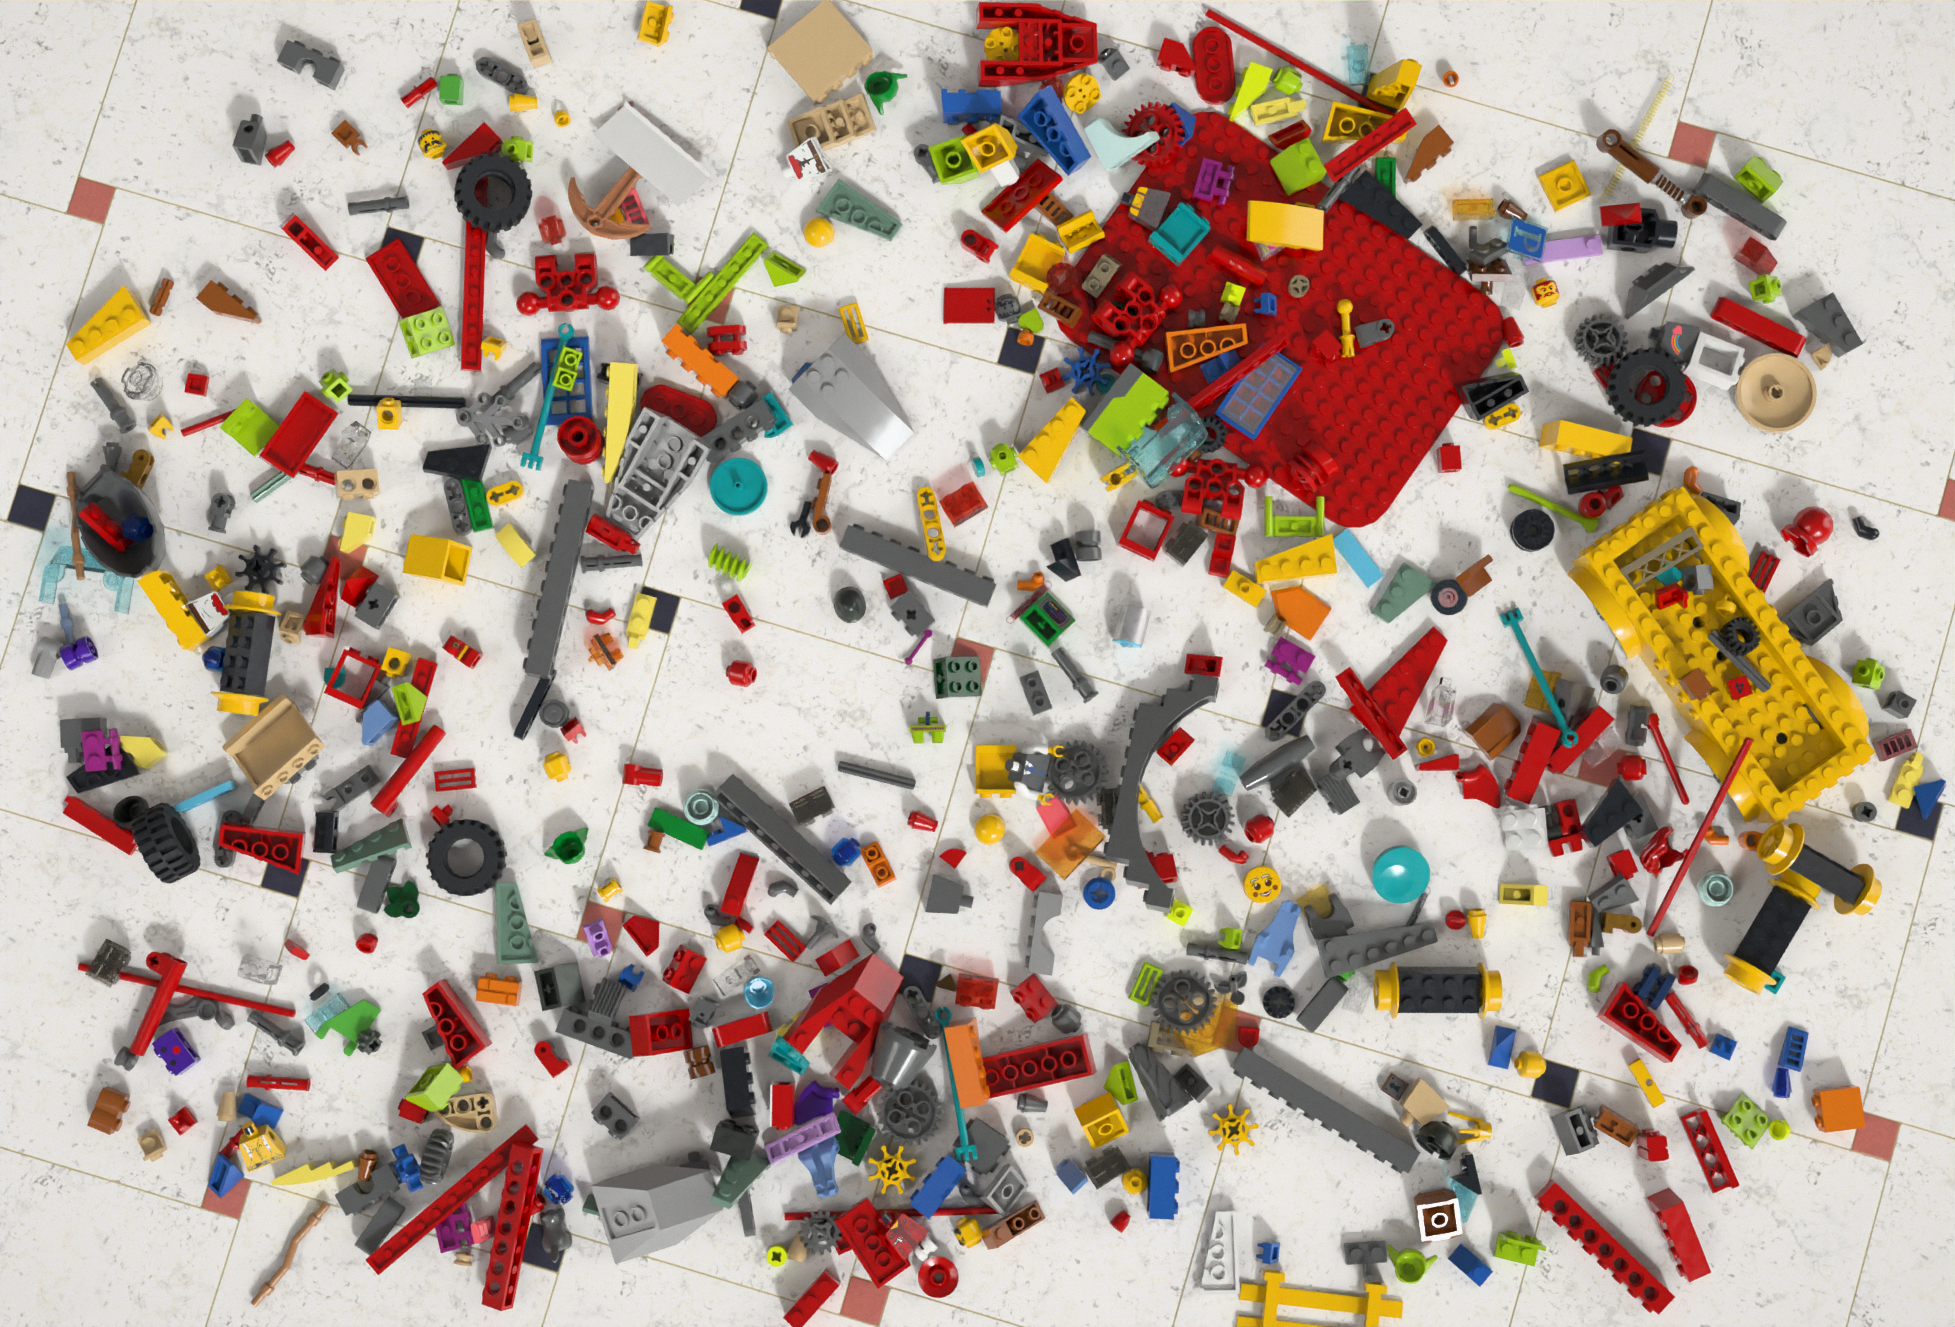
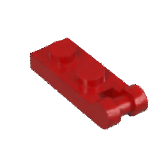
M94 502L79 514L85 522L119 552L125 551L128 546L136 541L132 533L126 532Z

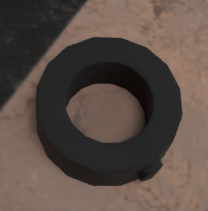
M323 983L309 995L310 999L313 1001L319 999L330 989V986Z

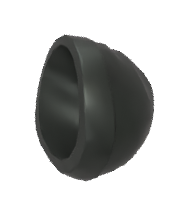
M845 587L836 593L834 609L837 616L846 623H855L861 620L866 611V602L860 590L854 587Z
M129 796L122 799L114 808V821L120 827L132 830L131 823L135 815L149 809L147 800L140 796Z

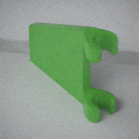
M363 999L323 1022L316 1031V1036L324 1039L329 1029H334L350 1039L343 1052L347 1056H351L358 1045L356 1040L359 1033L367 1030L372 1025L381 1010Z

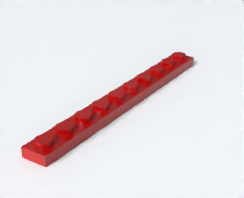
M488 177L479 180L474 189L476 199L486 208ZM467 221L461 370L481 372L486 232H482L480 227L473 228L471 226L472 223Z
M527 1124L522 1126L366 1258V1262L377 1275H380L504 1170L509 1163V1152L512 1144L525 1142L533 1145L539 1140L537 1135Z

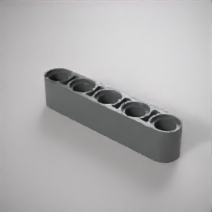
M1703 173L1693 189V193L1696 196L1703 197L1707 203L1767 239L1776 241L1787 224L1786 220L1711 174Z

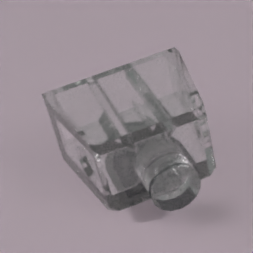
M245 954L242 957L237 976L260 984L277 985L283 965Z

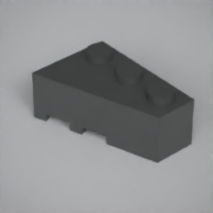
M1833 292L1792 315L1795 320H1798L1806 327L1807 331L1812 332L1819 338L1823 345L1829 343L1832 353L1838 358L1863 344Z

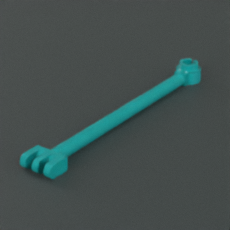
M562 323L558 327L560 341L531 451L530 454L523 452L520 463L522 467H525L527 460H529L528 468L533 469L535 462H537L536 470L540 471L544 458L538 456L556 388V386L552 385L554 372L562 346H567L569 339L575 334L573 326L567 323ZM568 327V333H563V328Z
M1514 608L1515 617L1511 610L1506 612L1508 620L1504 613L1499 614L1504 628L1511 626L1561 729L1562 744L1567 748H1571L1572 743L1575 746L1578 742V735L1568 727L1523 634L1519 622L1523 621L1524 618L1519 608ZM1568 735L1574 737L1573 742L1567 739Z
M943 1006L944 1011L948 1014L947 1018H941V1013L943 1012L941 1007L936 1010L935 1017L942 1027L961 1147L955 1148L957 1162H962L961 1153H964L965 1161H970L969 1152H972L974 1160L978 1159L976 1145H969L964 1110L960 1108L944 1028L950 1024L952 1012Z

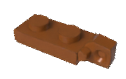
M1570 900L1569 946H1573V957H1584V947H1588V942H1590L1591 902Z

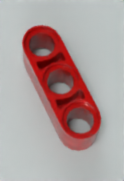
M768 1011L712 1028L717 1048L773 1031Z

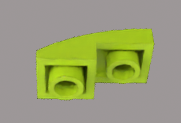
M562 346L554 372L553 386L572 391L578 374L576 371L583 354L581 351Z

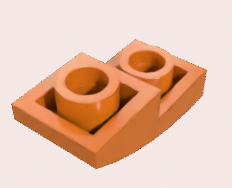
M878 841L860 849V853L878 888L896 880Z

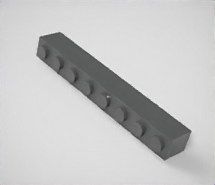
M858 524L847 526L839 545L841 550L988 608L996 588V584L993 583L994 579L984 575L982 578L975 576L976 572L964 568V571L956 568L957 565L950 561L945 563L933 561L928 557V554L927 556L920 554V550L915 547L909 546L905 548L901 546L902 543L892 538L890 541L882 538V534L872 531L870 534L864 531L865 528Z
M732 774L718 787L712 798L830 905L851 884L852 881L844 873L838 870L830 860L826 859L816 847L805 840L799 832L794 830L772 807L750 790L741 779Z

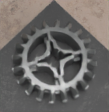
M1601 314L1599 319L1596 315H1593L1591 319L1586 318L1584 323L1579 324V329L1575 331L1577 337L1573 341L1578 344L1574 348L1575 350H1581L1578 353V357L1584 355L1583 361L1587 362L1589 359L1591 366L1595 362H1597L1599 368L1602 367L1603 362L1606 367L1610 366L1611 362L1615 364L1618 358L1621 359L1624 356L1623 352L1627 350L1625 345L1628 344L1629 340L1625 337L1628 333L1622 332L1624 325L1618 326V319L1614 322L1611 321V315L1607 319H1605L1604 314ZM1593 328H1604L1606 330L1599 331L1597 329L1593 330ZM1611 333L1615 337L1616 346L1613 345L1614 342L1610 339ZM1586 335L1589 337L1588 339L1592 342L1591 349L1589 348L1586 342ZM1604 336H1606V337L1604 338V341H1603L1602 343H1600L1598 346H1596L1597 343L1599 342L1598 340H1599L1600 338L1602 339ZM1599 350H1602V351H1605L1606 353H1607V352H1609V353H1608V354H1599V353H1596V352L1599 351Z
M1203 792L1202 799L1199 794H1195L1197 801L1195 802L1189 798L1188 801L1191 806L1186 804L1183 806L1188 812H1181V816H1186V820L1180 821L1181 824L1187 823V827H1184L1182 830H1190L1191 832L1187 837L1191 838L1195 835L1196 837L1193 842L1197 843L1200 838L1202 846L1205 845L1206 840H1208L1209 846H1212V839H1215L1216 843L1220 844L1219 836L1226 840L1227 836L1224 832H1232L1231 829L1227 828L1228 825H1235L1234 822L1229 821V818H1234L1235 814L1228 815V811H1231L1233 807H1225L1228 800L1220 802L1222 795H1218L1214 799V792L1210 793V798H1207V793ZM1211 802L1217 806L1208 812L1201 808L1199 804ZM1194 809L1200 817L1195 827H1193L1191 821ZM1220 811H1222L1224 816L1222 828L1216 822V816ZM1203 814H1213L1212 824L1209 822L1202 824L1203 819H1205ZM1209 826L1216 834L1205 836L1198 832L1203 827Z
M435 1129L430 1134L420 1164L419 1178L421 1181L437 1185L443 1179L454 1147V1135L452 1132H448L445 1129Z

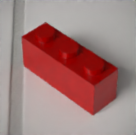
M826 1268L787 1310L783 1318L792 1327H803L840 1286L841 1281Z

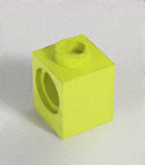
M1174 899L1171 913H1166L1165 917L1184 927L1193 909Z

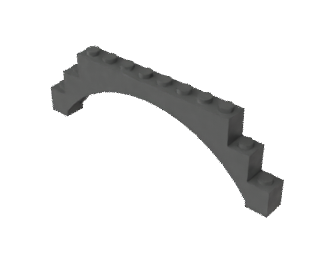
M1195 674L1194 680L1189 682V692L1167 688L1166 695L1163 694L1161 698V706L1163 707L1139 703L1138 709L1134 710L1133 721H1135L1134 728H1130L1129 732L1131 743L1130 747L1127 746L1125 750L1126 766L1122 765L1120 777H1123L1122 784L1117 786L1116 796H1118V802L1113 805L1112 815L1114 820L1108 826L1110 838L1109 842H1105L1103 854H1106L1107 861L1128 865L1124 867L1123 878H1126L1127 885L1148 889L1144 891L1143 902H1145L1146 908L1150 910L1171 913L1175 892L1174 889L1168 888L1149 862L1141 842L1138 826V799L1141 782L1153 753L1170 730L1196 709L1210 702L1216 703L1220 685L1219 678Z

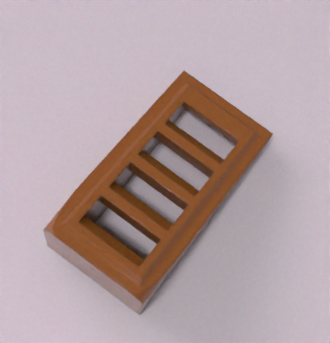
M1051 193L1046 196L1047 200L1042 206L1038 203L1034 207L1056 227L1074 217ZM1050 203L1054 204L1048 211L1045 210ZM1058 208V213L1053 217L1051 214ZM1064 213L1066 216L1059 223L1057 219Z
M1048 290L1037 306L1038 309L1072 329L1083 314L1081 308ZM1051 298H1052V299H1054V301L1052 302V304L1050 305V307H1049V309H1048L1046 306L1048 305L1049 301H1050ZM1058 302H1059L1060 305H1059L1058 309L1056 310V312H1054V309H1055V307L1057 306V304H1058ZM1067 307V310L1065 311L1064 315L1061 316V313L1063 312L1064 308Z
M1202 507L1201 515H1197L1194 526L1215 533L1236 536L1239 521L1223 519L1220 529L1221 512ZM1213 516H1216L1214 525L1211 526ZM1231 520L1230 529L1227 531L1228 521Z

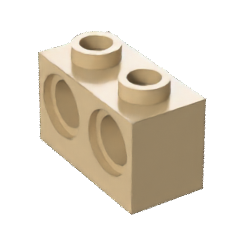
M536 19L517 25L534 69L553 62Z
M377 469L336 471L334 474L336 498H342L343 501L354 500V497H362L364 500L374 499V496H377L380 492ZM362 481H369L372 484V488H364ZM342 482H349L352 489L345 490L342 487Z

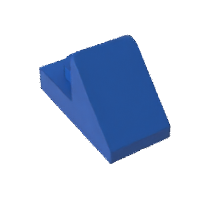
M1231 350L1219 354L1217 358L1201 365L1199 368L1209 385L1240 363L1241 360L1236 350Z
M719 816L724 832H721V829L709 833L710 837L706 838L708 846H713L746 833L748 830L744 826Z
M250 1093L245 1094L237 1110L238 1113L250 1118L254 1124L269 1125L272 1129L276 1128L284 1111Z
M1461 1243L1447 1258L1479 1287L1493 1272Z

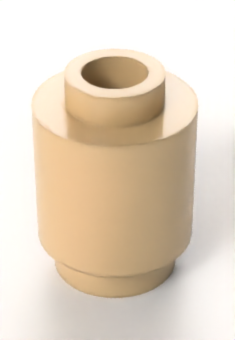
M1680 933L1659 934L1653 939L1654 950L1656 953L1661 954L1681 953L1682 949L1685 948V939L1683 936H1680Z

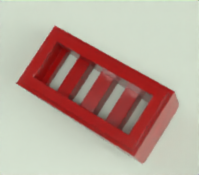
M1452 754L1416 766V770H1458L1459 754Z

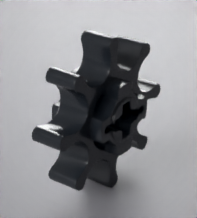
M254 545L255 555L253 558L247 559L244 555L238 556L239 559L245 561L246 568L242 572H235V576H248L249 583L244 587L246 591L251 592L254 585L260 584L262 587L261 592L268 595L267 585L270 581L283 585L284 582L276 577V571L279 568H286L287 564L283 562L275 564L273 562V557L278 552L276 549L271 548L266 556H262L260 546ZM261 566L264 567V570H261V573H258V570L261 569Z

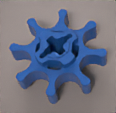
M1079 347L1080 357L1077 361H1070L1067 357L1064 359L1067 364L1072 366V371L1067 375H1062V379L1064 381L1075 379L1076 385L1072 389L1074 394L1078 393L1080 387L1087 386L1089 395L1094 396L1093 385L1096 382H1101L1105 386L1109 384L1107 380L1100 377L1102 370L1110 369L1111 365L1108 362L1103 365L1097 363V358L1101 354L1099 349H1095L1093 356L1085 357L1084 349ZM1088 369L1090 373L1084 374L1082 371Z
M405 1144L391 1149L396 1158L394 1168L401 1182L407 1183L410 1193L423 1188V1184L419 1179L420 1166L412 1153L408 1154Z

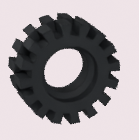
M1206 415L1196 420L1189 432V436H1191L1190 442H1193L1194 448L1197 446L1200 452L1212 453L1224 444L1227 438V429H1225L1226 425L1221 423L1220 418L1216 419V416L1212 415V417H1209V415ZM1204 427L1214 429L1216 437L1213 441H1205L1201 437V430Z
M1746 617L1734 618L1723 625V628L1720 630L1722 634L1719 637L1723 639L1721 644H1725L1726 647L1724 649L1726 651L1730 649V654L1732 655L1736 653V656H1744L1759 645L1758 642L1761 638L1757 636L1760 635V631H1756L1755 629L1758 627L1756 625L1752 626V620L1747 622L1748 618ZM1736 631L1742 634L1744 642L1738 639Z

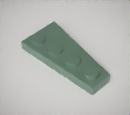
M840 179L837 180L816 209L817 213L888 241H892L903 226L898 220Z
M400 818L384 828L371 833L369 836L354 842L343 850L337 851L330 856L333 869L338 874L361 866L363 861L368 860L372 862L378 860L380 855L386 853L388 855L395 854L397 849L404 847L407 850L412 848L406 824Z
M496 883L497 964L538 963L517 883Z
M752 1153L749 1161L731 1156L710 1202L730 1209L743 1196V1193L749 1190L753 1183L763 1175L764 1171L771 1167L769 1159Z

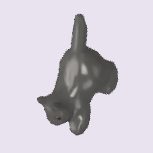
M559 1208L557 1212L549 1209L546 1213H540V1221L544 1231L542 1239L543 1249L546 1253H551L554 1263L558 1261L559 1251L569 1249L572 1245V1236L564 1230L565 1212L562 1208Z

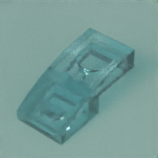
M1227 750L1212 790L1231 797L1246 757Z
M339 992L324 1005L312 1012L304 1021L316 1035V1031L323 1022L348 1009L350 1005Z

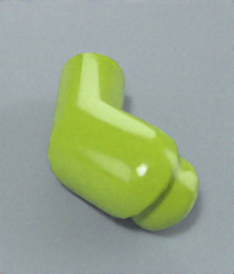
M1605 964L1588 974L1587 987L1592 993H1598L1601 990V977L1610 973Z

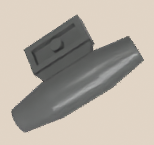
M1308 735L1288 742L1258 760L1239 779L1247 791L1270 782V791L1282 808L1316 787L1306 770L1297 765L1315 749V746Z

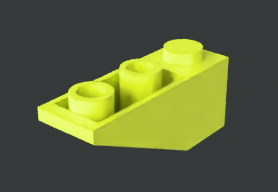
M1250 62L1249 67H1244L1241 75L1244 81L1242 86H1237L1234 94L1237 100L1235 104L1231 103L1227 113L1231 115L1230 121L1234 122L1264 94L1273 69L1254 62Z

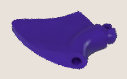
M816 1080L811 1082L798 1099L795 1110V1124L800 1126L813 1118L833 1113V1098L838 1099L840 1097L839 1088L821 1086Z

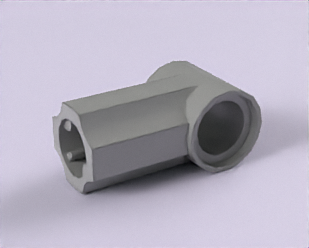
M47 637L41 638L37 647V653L39 654L31 674L50 679L56 661L61 658L59 648L64 643Z

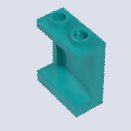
M1182 202L1178 204V207L1158 230L1149 236L1148 240L1177 267L1209 233L1211 228L1209 226L1210 223L1204 217H1198L1194 213L1195 210L1189 204H1183Z

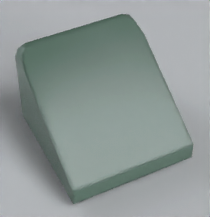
M589 1194L582 1211L600 1216L594 1195Z

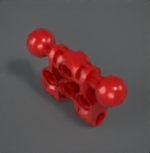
M595 252L575 253L574 271L564 270L559 273L556 255L535 256V277L537 286L546 294V297H539L534 292L526 291L517 297L516 307L525 316L536 315L540 309L548 308L549 312L587 310L589 305H598L599 308L609 311L615 309L619 304L620 294L616 288L607 285L600 287L596 293H591L598 285ZM591 277L589 283H582L584 278ZM565 279H572L570 284L563 285ZM546 280H551L552 283L549 286H543ZM566 298H573L570 304H564Z
M1127 271L1116 284L1115 289L1128 303L1119 310L1107 300H1103L1091 314V318L1111 337L1125 336L1127 338L1125 342L1115 343L1110 349V360L1114 365L1124 367L1132 363L1134 348L1145 343L1165 319V311L1168 308H1175L1180 305L1183 296L1179 286L1175 284L1163 285L1158 292V302L1155 304L1153 288L1135 273ZM1144 294L1147 301L1141 300L1139 295ZM1127 308L1133 309L1135 316L1129 315ZM1142 322H1148L1150 329L1144 328ZM1115 323H1120L1123 330H1118Z
M1179 452L1170 454L1164 462L1166 472L1172 477H1181L1187 472L1194 473L1184 483L1181 513L1201 515L1203 499L1207 498L1208 500L1221 501L1220 518L1240 521L1245 487L1239 480H1244L1249 487L1254 489L1264 486L1268 481V471L1263 465L1258 463L1251 464L1245 469L1238 468V463L1224 462L1221 459L1207 460L1198 458L1197 462L1188 461L1187 457ZM1212 468H1218L1221 472L1214 473ZM1194 483L1197 484L1199 488L1192 489L1189 485ZM1215 486L1219 491L1213 492L1209 487ZM1235 489L1239 494L1233 495L1229 490Z

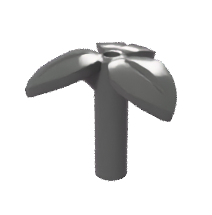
M816 915L810 916V918L817 920L818 923L814 934L805 944L808 949L811 950L822 935L827 934L829 931L836 939L838 938L836 929L831 923H826V919Z
M1243 971L1236 975H1231L1229 983L1227 981L1215 982L1214 988L1223 995L1232 992L1230 1000L1237 1005H1242L1245 1001V995L1238 991V989L1246 986L1247 973Z

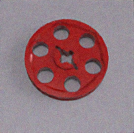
M1653 370L1640 381L1636 389L1635 400L1643 404H1653L1661 400L1665 392V383L1659 373ZM1687 375L1685 386H1687L1686 392L1691 395L1690 402H1682L1678 410L1682 413L1681 419H1674L1671 416L1658 425L1653 424L1654 426L1662 428L1677 426L1684 422L1694 411L1697 402V392L1692 380ZM1651 376L1659 377V386H1653L1650 383ZM1643 393H1648L1651 396L1650 403L1642 402L1641 395Z

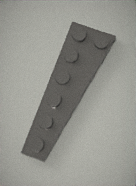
M1432 922L1315 939L1326 978H1331L1438 942Z

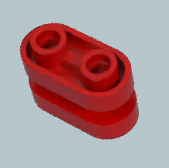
M724 325L706 328L707 337L713 338V342L707 344L708 351L713 356H724V353L731 352L732 355H743L744 351H747V341L741 340V336L746 335L745 325ZM721 337H733V341H721Z

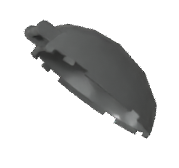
M102 464L94 477L82 489L76 491L80 498L75 500L74 508H77L78 516L75 518L76 525L80 528L81 539L86 549L101 566L114 572L117 576L139 578L158 571L166 554L164 525L152 500L139 486L114 473L107 465ZM94 502L126 532L132 533L136 541L128 546L125 551H117L79 516L80 512Z

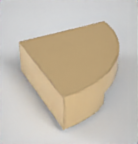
M1829 343L1810 354L1820 370L1826 368L1831 361L1832 350Z

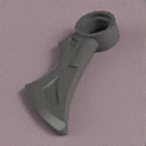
M193 996L183 1004L169 1003L159 1026L196 1016L202 1020L215 1019V1015L219 1012V1005L216 1001L205 1000ZM207 1004L213 1008L210 1016L205 1015L203 1012V1008Z

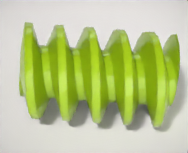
M716 543L710 552L708 567L712 568L715 566L716 571L722 569V574L726 575L729 573L730 578H734L737 575L736 580L741 582L748 574L752 561L747 565L746 557L739 561L740 554L732 557V550L725 554V547L723 546L718 550V543Z

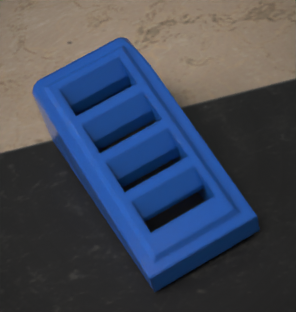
M1788 1026L1777 1063L1778 1066L1801 1072L1809 1035L1808 1032ZM1792 1034L1801 1036V1040L1792 1038ZM1791 1042L1800 1044L1799 1048L1790 1046ZM1789 1050L1797 1052V1055L1789 1054ZM1788 1058L1794 1059V1060H1795L1794 1064H1793V1063H1790V1062H1787V1059H1788Z

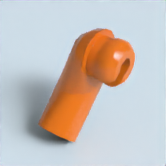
M1690 466L1684 472L1683 484L1692 493L1699 495L1703 491L1696 483L1699 471L1697 467Z
M1037 571L1029 581L1018 580L1017 590L1036 591L1044 583V574Z

